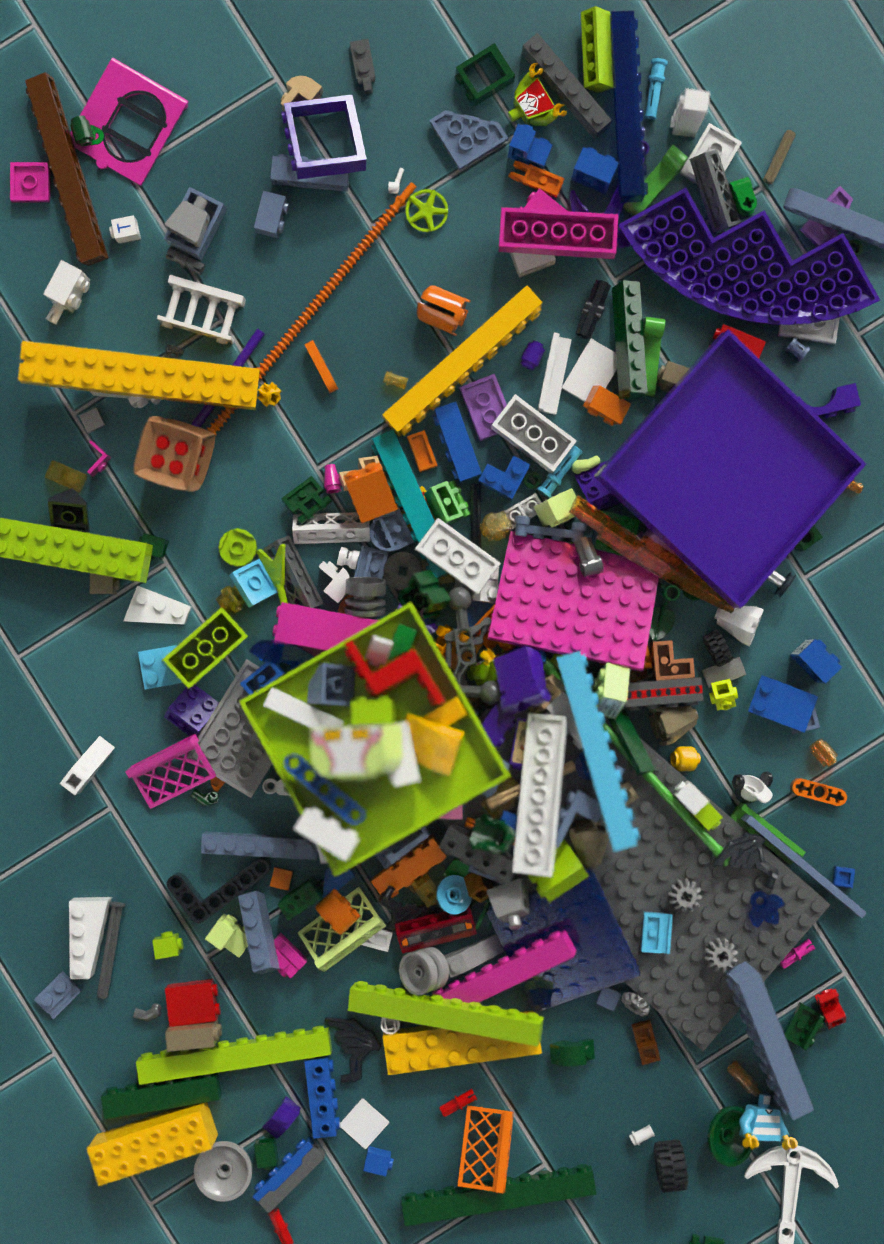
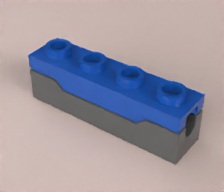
M310 1136L306 1140L301 1139L295 1146L296 1150L292 1154L288 1152L281 1160L283 1163L279 1167L275 1166L267 1174L269 1177L265 1181L261 1179L255 1185L253 1198L268 1213L324 1159L326 1152Z

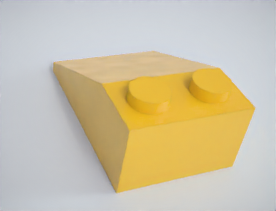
M407 713L405 721L409 723L417 762L430 770L449 776L454 769L464 732Z

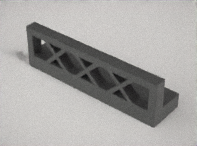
M718 150L704 152L691 158L690 163L713 233L740 224L741 221ZM729 213H730L731 216H732L733 222H731Z
M290 535L278 539L263 548L265 553L274 560L275 556L271 549L275 547L277 551L279 545L285 544L286 575L284 589L290 604L298 605V600L302 602L303 606L316 608L324 604ZM290 583H292L295 588L294 592L291 591L289 587Z

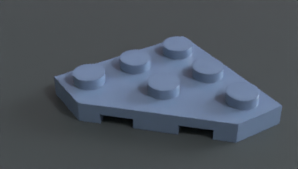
M447 110L429 120L459 170H462L508 141L504 130L495 121H485L465 114L463 116Z

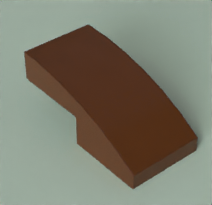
M650 1019L631 1024L642 1065L660 1061Z

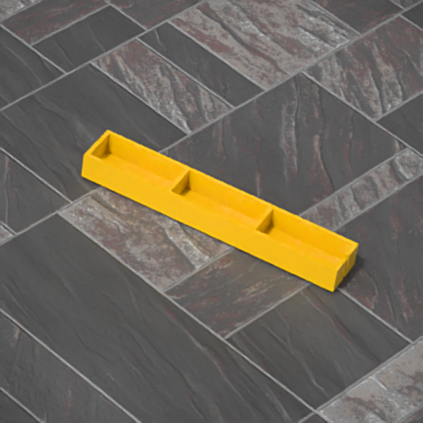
M22 341L20 359L24 363H20L18 381L21 384L256 410L260 370L257 368Z

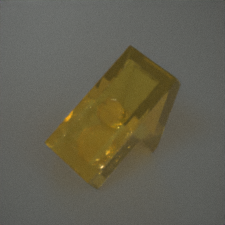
M52 460L45 478L81 492L88 475Z

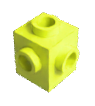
M730 679L711 683L712 693H709L711 704L716 705L717 711L736 707L735 699L738 698L736 687H732Z

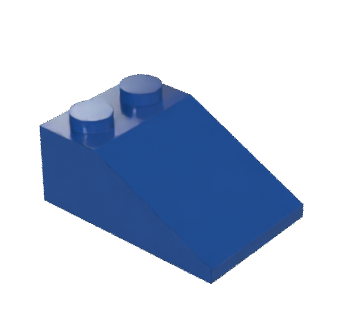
M761 675L748 712L805 733L818 696Z

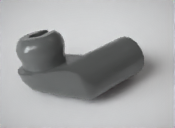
M155 1003L147 1011L136 1008L133 1018L147 1022L152 1021L160 1016L162 1007Z

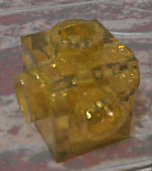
M504 510L496 514L492 512L484 516L480 527L482 535L487 537L489 542L502 540L512 529V525Z
M230 585L220 591L221 595L215 598L220 608L222 607L227 613H238L244 609L242 605L246 603L236 586L231 587Z

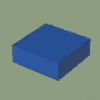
M834 866L832 884L838 887L853 889L855 869Z

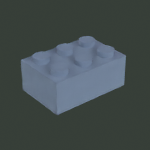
M189 187L183 201L185 200L193 205L198 196L208 201L204 211L208 213L210 221L201 246L199 248L167 230L164 240L168 245L202 261L227 209L223 203Z

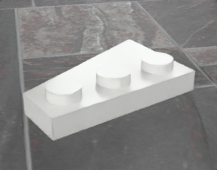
M137 586L123 621L185 624L192 607Z

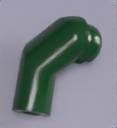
M195 789L190 795L191 798L202 806L213 805L219 800V795L215 791L202 794Z

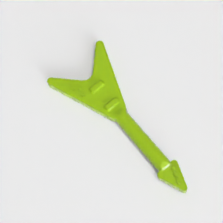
M285 544L279 545L274 560L262 549L257 550V555L274 586L277 588L280 604L282 602L288 603L284 589Z

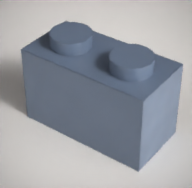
M263 191L254 225L256 233L278 238L279 233H283L285 225L283 217L284 214L287 215L289 210L286 196Z

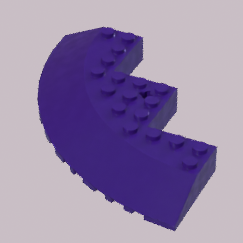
M686 188L618 224L630 246L644 263L665 283L696 303L733 318L775 325L810 324L852 314L880 301L844 233L792 261L765 210L713 238ZM752 238H753V239H754V238H757L758 241L755 242V241L752 240Z

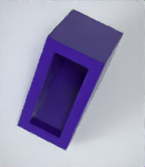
M285 1096L262 1128L278 1139L297 1118L301 1107Z

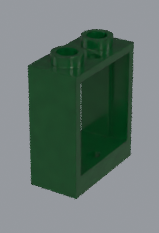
M494 43L456 67L455 79L460 86L463 85L465 88L467 99L470 102L473 101L475 106L512 84L515 80V74ZM490 57L502 78L477 93L465 71Z
M312 876L284 895L277 905L289 921L320 900L323 895V889L316 878Z

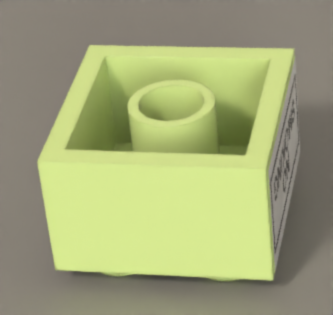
M607 662L604 668L600 669L598 678H595L593 682V689H595L600 703L596 705L598 713L602 712L603 716L616 719L627 701L629 667Z

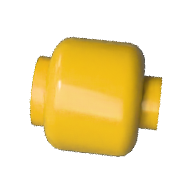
M692 746L676 747L670 756L671 765L679 772L694 771L701 761L700 754Z

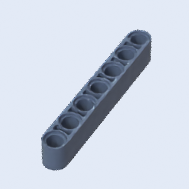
M789 189L783 205L785 210L884 249V223L800 189Z

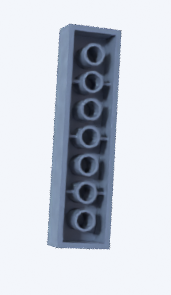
M746 961L733 967V969L727 970L725 972L727 975L726 983L729 989L734 992L732 998L736 1006L740 1007V1018L748 1027L746 1033L755 1044L752 1047L756 1056L761 1059L759 1065L763 1073L767 1074L766 1082L775 1094L772 1096L777 1106L781 1107L785 1115L788 1114L793 1120L813 1111L814 1108L761 975Z

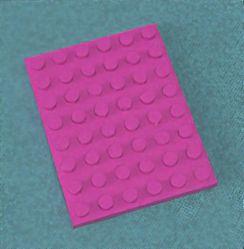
M510 531L488 639L522 647L528 646L532 649L561 655L580 651L581 655L586 656V660L604 664L609 662L642 671L661 563L647 559L646 565L643 567L628 557L595 550L597 556L601 557L604 572L583 577L579 564L580 559L574 544L548 538H533V535L528 534L527 537L516 536L514 531Z

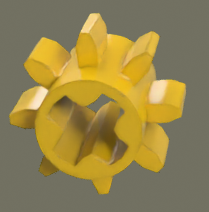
M273 382L270 385L264 383L258 389L260 396L257 399L266 407L269 404L275 406L281 400L279 393L282 391Z

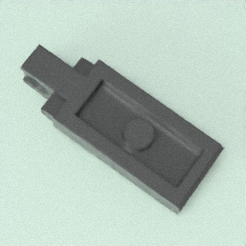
M369 40L350 42L356 80L358 85L363 84L365 95L371 94V82H375V72Z

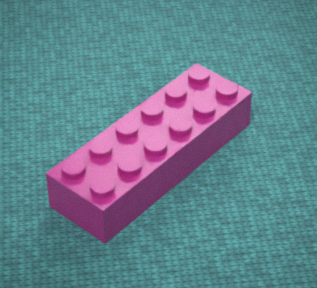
M502 207L498 252L614 259L617 248L619 214Z

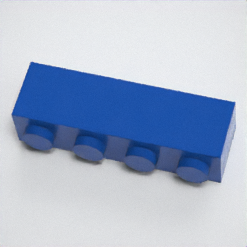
M456 401L434 409L435 414L432 417L435 426H440L441 433L438 434L441 443H446L448 450L445 451L448 462L452 461L454 468L451 470L454 479H458L462 483L481 476L482 473Z

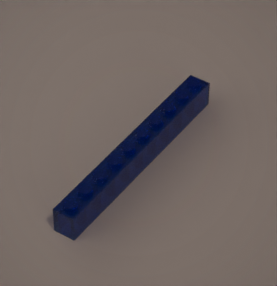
M611 11L613 96L617 162H619L620 203L643 202L644 196L648 194V184L644 183V176L647 175V166L643 164L646 148L642 146L645 131L644 127H641L644 114L643 109H640V103H642V91H639L641 72L638 73L637 68L640 66V54H637L636 48H639V36L635 34V30H638V18L634 17V11Z

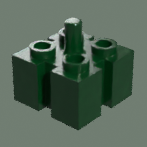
M431 570L414 573L407 583L409 587L403 588L397 597L402 606L411 602L425 625L435 623L441 614L440 610L445 609L451 601L445 589L438 587L439 581Z

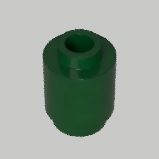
M83 115L72 118L70 127L76 144L81 145V147L91 145L94 135L89 120Z

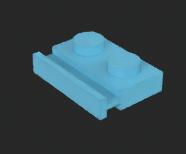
M643 912L641 952L670 954L672 914Z

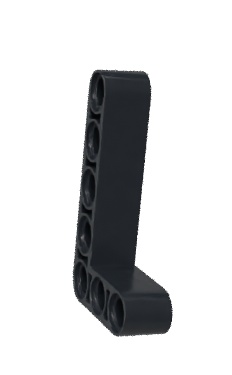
M266 857L256 859L205 899L200 896L188 878L180 872L170 876L167 881V887L191 920L195 923H202L263 878L270 871L271 862ZM257 863H265L266 871H259ZM248 874L251 877V882L245 883L242 880V875ZM173 878L181 880L180 887H176L173 884ZM228 885L233 886L236 890L235 894H229L226 891V887ZM185 893L192 895V902H187L184 899ZM212 897H217L220 900L219 906H214L211 903ZM196 909H202L205 916L202 918L198 917Z

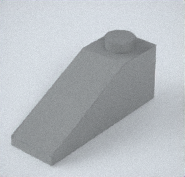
M493 934L444 956L448 962L449 975L452 978L469 971L504 951L497 934Z

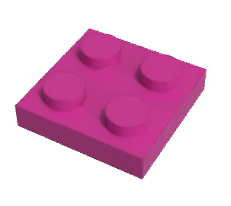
M10 162L11 202H50V168L48 162Z

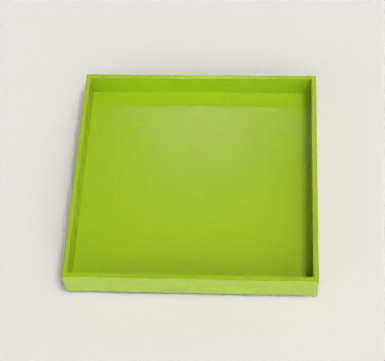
M411 602L239 701L301 816L306 808L313 809V807H316L324 812L323 816L327 819L332 817L341 823L340 827L345 830L350 828L358 833L357 837L361 840L347 861L317 844L334 876L340 875L511 777ZM400 623L418 631L411 650L414 649L445 699V703L458 697L467 712V715L448 725V727L463 731L464 736L454 769L449 776L430 770L417 762L421 782L394 787V783L391 784L389 774L378 775V779L338 781V777H327L366 811V818L362 823L351 824L293 776L284 766V760L290 754L301 755L312 764L310 727L264 706V703L273 687L308 704V684L321 663L357 666L355 662L350 663L344 652L346 649L345 643L351 639L371 673L381 669L403 656L404 653L391 660L387 659L386 663H380V666L369 664V659H366L365 656L371 637L373 635L392 641ZM356 671L354 701H356L357 697H368V699L376 700L375 695L371 697L364 685L367 683L366 680H361ZM416 677L384 695L396 703L397 723L405 722L407 713L422 718L437 709L436 705L432 707L427 698L428 691L426 688L422 690ZM309 704L344 721L342 727L352 726L351 706ZM296 757L290 762L293 769L299 766V760ZM311 770L305 776L309 782L314 779V773ZM324 783L321 786V792L326 795L329 793L330 787ZM339 796L336 799V805L342 808L345 805V799ZM354 809L351 813L352 819L355 821L360 819L361 814L359 810Z

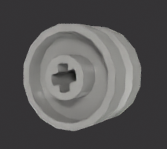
M426 947L410 952L400 962V979L404 987L414 995L429 993L430 991L440 989L446 984L449 976L448 962L445 956L434 947Z

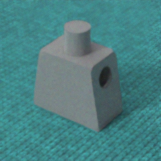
M200 196L196 198L193 205L184 200L165 222V227L167 230L200 248L210 221L208 213L204 211L208 201Z
M519 878L511 881L509 885L502 884L486 890L497 918L503 922H509L510 929L520 928V917L529 914L528 884Z

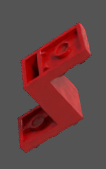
M352 639L345 643L346 649L344 652L350 663L355 662L357 665L354 667L361 680H366L367 683L364 685L371 697L374 695L375 697L384 696L416 677L422 690L426 688L428 691L427 698L432 707L436 705L439 708L445 704V699L414 649L371 673Z

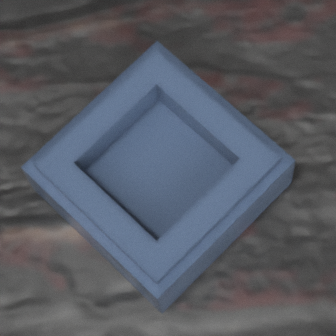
M603 985L596 1004L614 1011L621 992Z

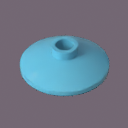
M458 875L445 877L437 888V901L440 907L449 914H460L469 907L472 898L468 895L464 878Z

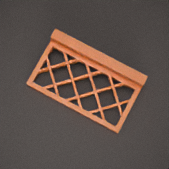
M467 1105L458 1179L459 1187L505 1193L514 1112ZM471 1110L479 1111L484 1118L477 1124H474L470 1119ZM483 1112H490V1113H489L487 1116H485V1114H484ZM493 1113L501 1114L500 1123L493 1127L487 1118ZM486 1120L492 1130L483 1136L477 1126ZM475 1129L481 1139L472 1145L468 1139V1134ZM494 1131L498 1137V1143L491 1147L485 1138ZM483 1140L490 1150L480 1156L475 1146ZM473 1149L479 1159L470 1165L466 1160V1153ZM492 1152L496 1157V1163L489 1168L483 1158ZM481 1160L487 1170L478 1177L472 1167ZM470 1169L476 1179L471 1184L463 1183V1175ZM488 1172L494 1178L493 1187L485 1186L481 1181V1178Z

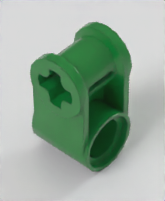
M747 176L730 182L729 187L738 213L743 217H749L757 206V199L750 178Z

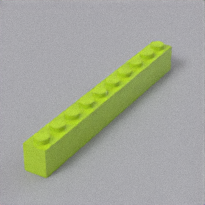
M364 981L355 982L350 988L348 1011L537 1047L542 1038L544 1017L539 1016L537 1013L525 1014L520 1013L516 1009L504 1010L494 1005L487 1007L482 1006L478 1002L466 1003L456 998L451 1000L444 999L440 995H414L402 988L390 989L385 985H368Z
M315 1026L312 1030L308 1031L296 1029L293 1033L289 1034L283 1031L269 1037L263 1034L250 1040L244 1037L231 1043L228 1040L220 1041L214 1047L173 1052L163 1050L160 1051V1054L154 1055L152 1052L143 1053L137 1059L136 1067L139 1085L327 1056L332 1053L329 1027Z

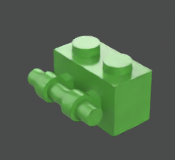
M455 480L435 485L424 494L435 519L439 518L447 525L457 522L462 516L465 518L471 515L468 510L469 505L464 501L460 486L457 487Z

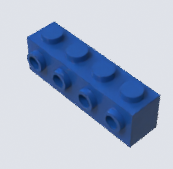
M329 1055L305 1059L313 1139L337 1136V1131L341 1129L340 1117H336L335 1111L338 1110V1099L334 1098L333 1091H336V1081L331 1076V1072L334 1071L333 1059L330 1060Z

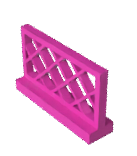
M196 734L132 765L126 771L127 776L133 778L150 809L216 776L197 743L199 739ZM195 749L198 754L197 761L187 758L189 751ZM176 758L183 761L181 769L171 766L173 759ZM186 762L196 765L194 773L184 770ZM199 766L206 768L209 775L205 777L197 775ZM157 767L167 769L165 777L155 774ZM170 770L180 773L178 781L168 778ZM146 775L151 777L149 785L142 783L139 776ZM182 775L193 777L191 784L181 783ZM154 778L164 781L162 789L152 786ZM166 783L176 785L175 792L165 791ZM150 791L160 793L159 800L153 802L150 797Z

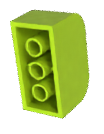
M221 607L162 660L190 688L248 636Z

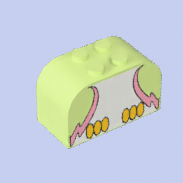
M401 724L310 728L311 761L315 770L322 776L338 777V781L378 779V775L389 774L395 771L402 761Z

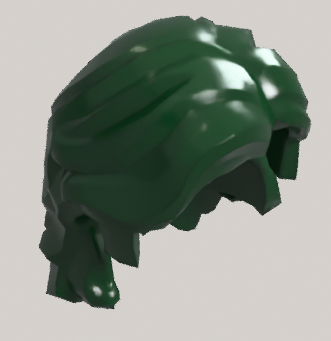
M486 814L474 820V826L471 828L474 832L469 834V845L472 846L473 850L488 851L491 854H503L509 850V846L514 841L515 832L505 821L493 820Z

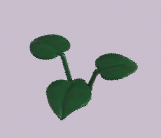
M692 569L686 570L680 575L679 581L682 586H665L658 582L657 586L662 588V597L666 601L661 608L654 606L649 632L652 640L657 641L665 637L673 628L675 623L674 612L665 609L670 601L679 598L681 589H683V594L687 599L694 601L702 599L708 593L710 586Z

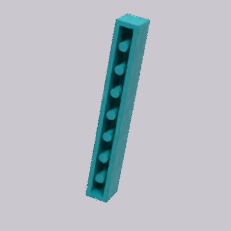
M390 430L372 438L374 444L371 447L375 456L379 455L382 460L380 464L383 472L388 473L390 479H387V483L390 489H395L397 496L394 498L398 507H403L405 511L402 516L406 525L411 524L413 531L410 534L414 542L418 541L420 543L435 521L394 430ZM420 554L422 560L426 559L429 566H426V569L431 570L437 579L448 575L447 572Z

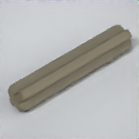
M791 130L785 132L763 179L765 183L773 184L796 136L795 132Z

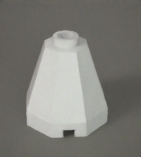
M723 605L722 609H717L714 618L717 619V624L739 642L750 646L764 609L756 606L733 608L730 605Z

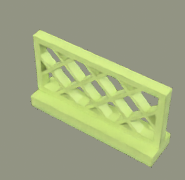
M360 887L356 888L345 898L351 903L350 906L352 908L360 909L359 914L361 917L355 922L357 923L355 931L343 933L339 943L330 944L332 934L338 933L333 930L331 925L330 929L321 928L322 921L324 920L321 915L297 932L315 960V965L323 972L327 971L386 927V924L379 917ZM359 894L362 898L361 905H352L353 898ZM363 910L370 911L373 917L368 921H362ZM310 930H316L314 941L307 940L304 934ZM320 931L329 932L326 943L318 942ZM317 945L326 946L325 952L318 957L316 954Z

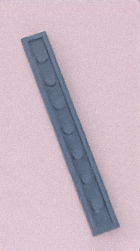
M744 814L741 817V820L759 835L764 836L765 840L855 915L861 918L865 916V910L751 815Z

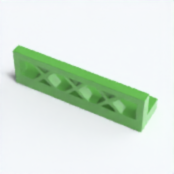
M740 802L731 813L730 817L748 833L759 835L741 820L744 814L751 815L796 854L803 857L806 853L744 803ZM765 840L763 844L789 865L793 863Z

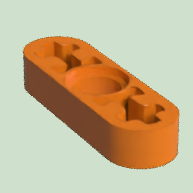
M312 340L304 344L329 393L338 390L314 341Z
M796 778L791 783L792 792L798 796L836 806H841L847 801L846 792L836 787L802 778ZM802 782L803 786L809 787L810 789L809 791L801 789L800 792H798L796 784L799 785ZM818 786L824 790L821 797L814 795V789ZM839 792L842 798L835 802L836 799L829 797L828 793L837 794Z

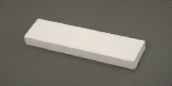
M273 687L264 703V706L310 728L342 727L344 721Z

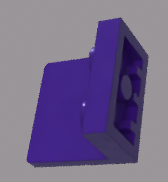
M607 461L575 475V479L587 499L592 516L599 511H604L621 503L594 477Z
M194 684L192 687H186L169 706L164 717L188 736L196 734L198 737L219 702Z

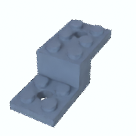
M614 764L615 771L620 770L622 776L624 769ZM577 788L568 792L565 799L567 804L565 808L561 807L559 810L556 847L559 848L576 812L598 823L603 813L598 796L595 798Z

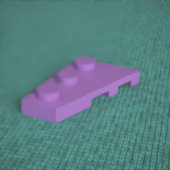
M838 186L826 200L849 209L853 198L841 186ZM809 219L799 229L816 247L838 235L837 230Z

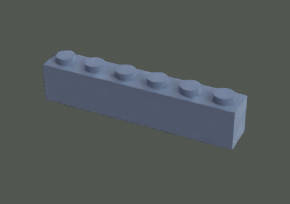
M205 831L202 834L201 853L310 860H317L319 857L317 843L307 837Z

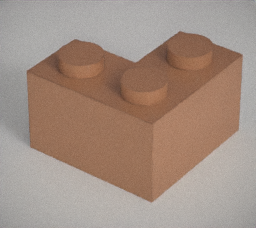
M672 640L650 642L653 680L695 677L693 658L674 659Z

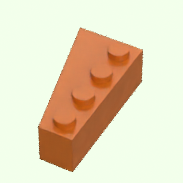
M432 833L390 867L383 869L372 877L370 882L380 895L383 891L385 892L389 885L393 886L395 891L391 897L394 898L399 893L398 890L403 887L407 888L418 876L425 875L430 871L431 867L445 860L447 854L439 848L440 842Z

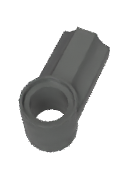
M582 537L575 541L574 545L580 559L579 564L583 577L603 573V563L601 557L596 554L591 537Z

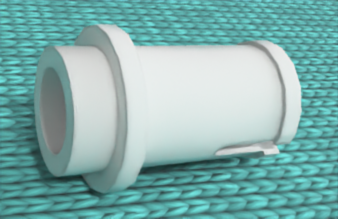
M650 1125L636 1132L632 1131V1134L629 1135L634 1146H640V1143L655 1136Z

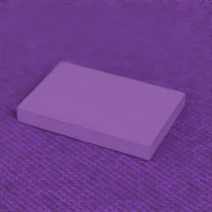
M495 374L459 387L479 441L497 435L491 429V426L507 404Z

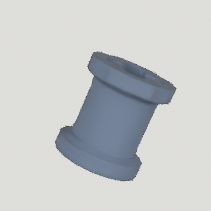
M794 337L784 351H789L800 362L808 353L810 347H805L797 341V337Z

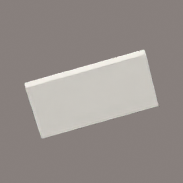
M439 518L415 548L416 551L477 595L501 565L500 562Z

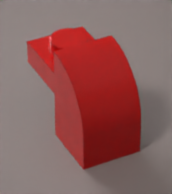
M827 989L814 996L828 1029L846 1023V1014L839 1003V995L836 989Z

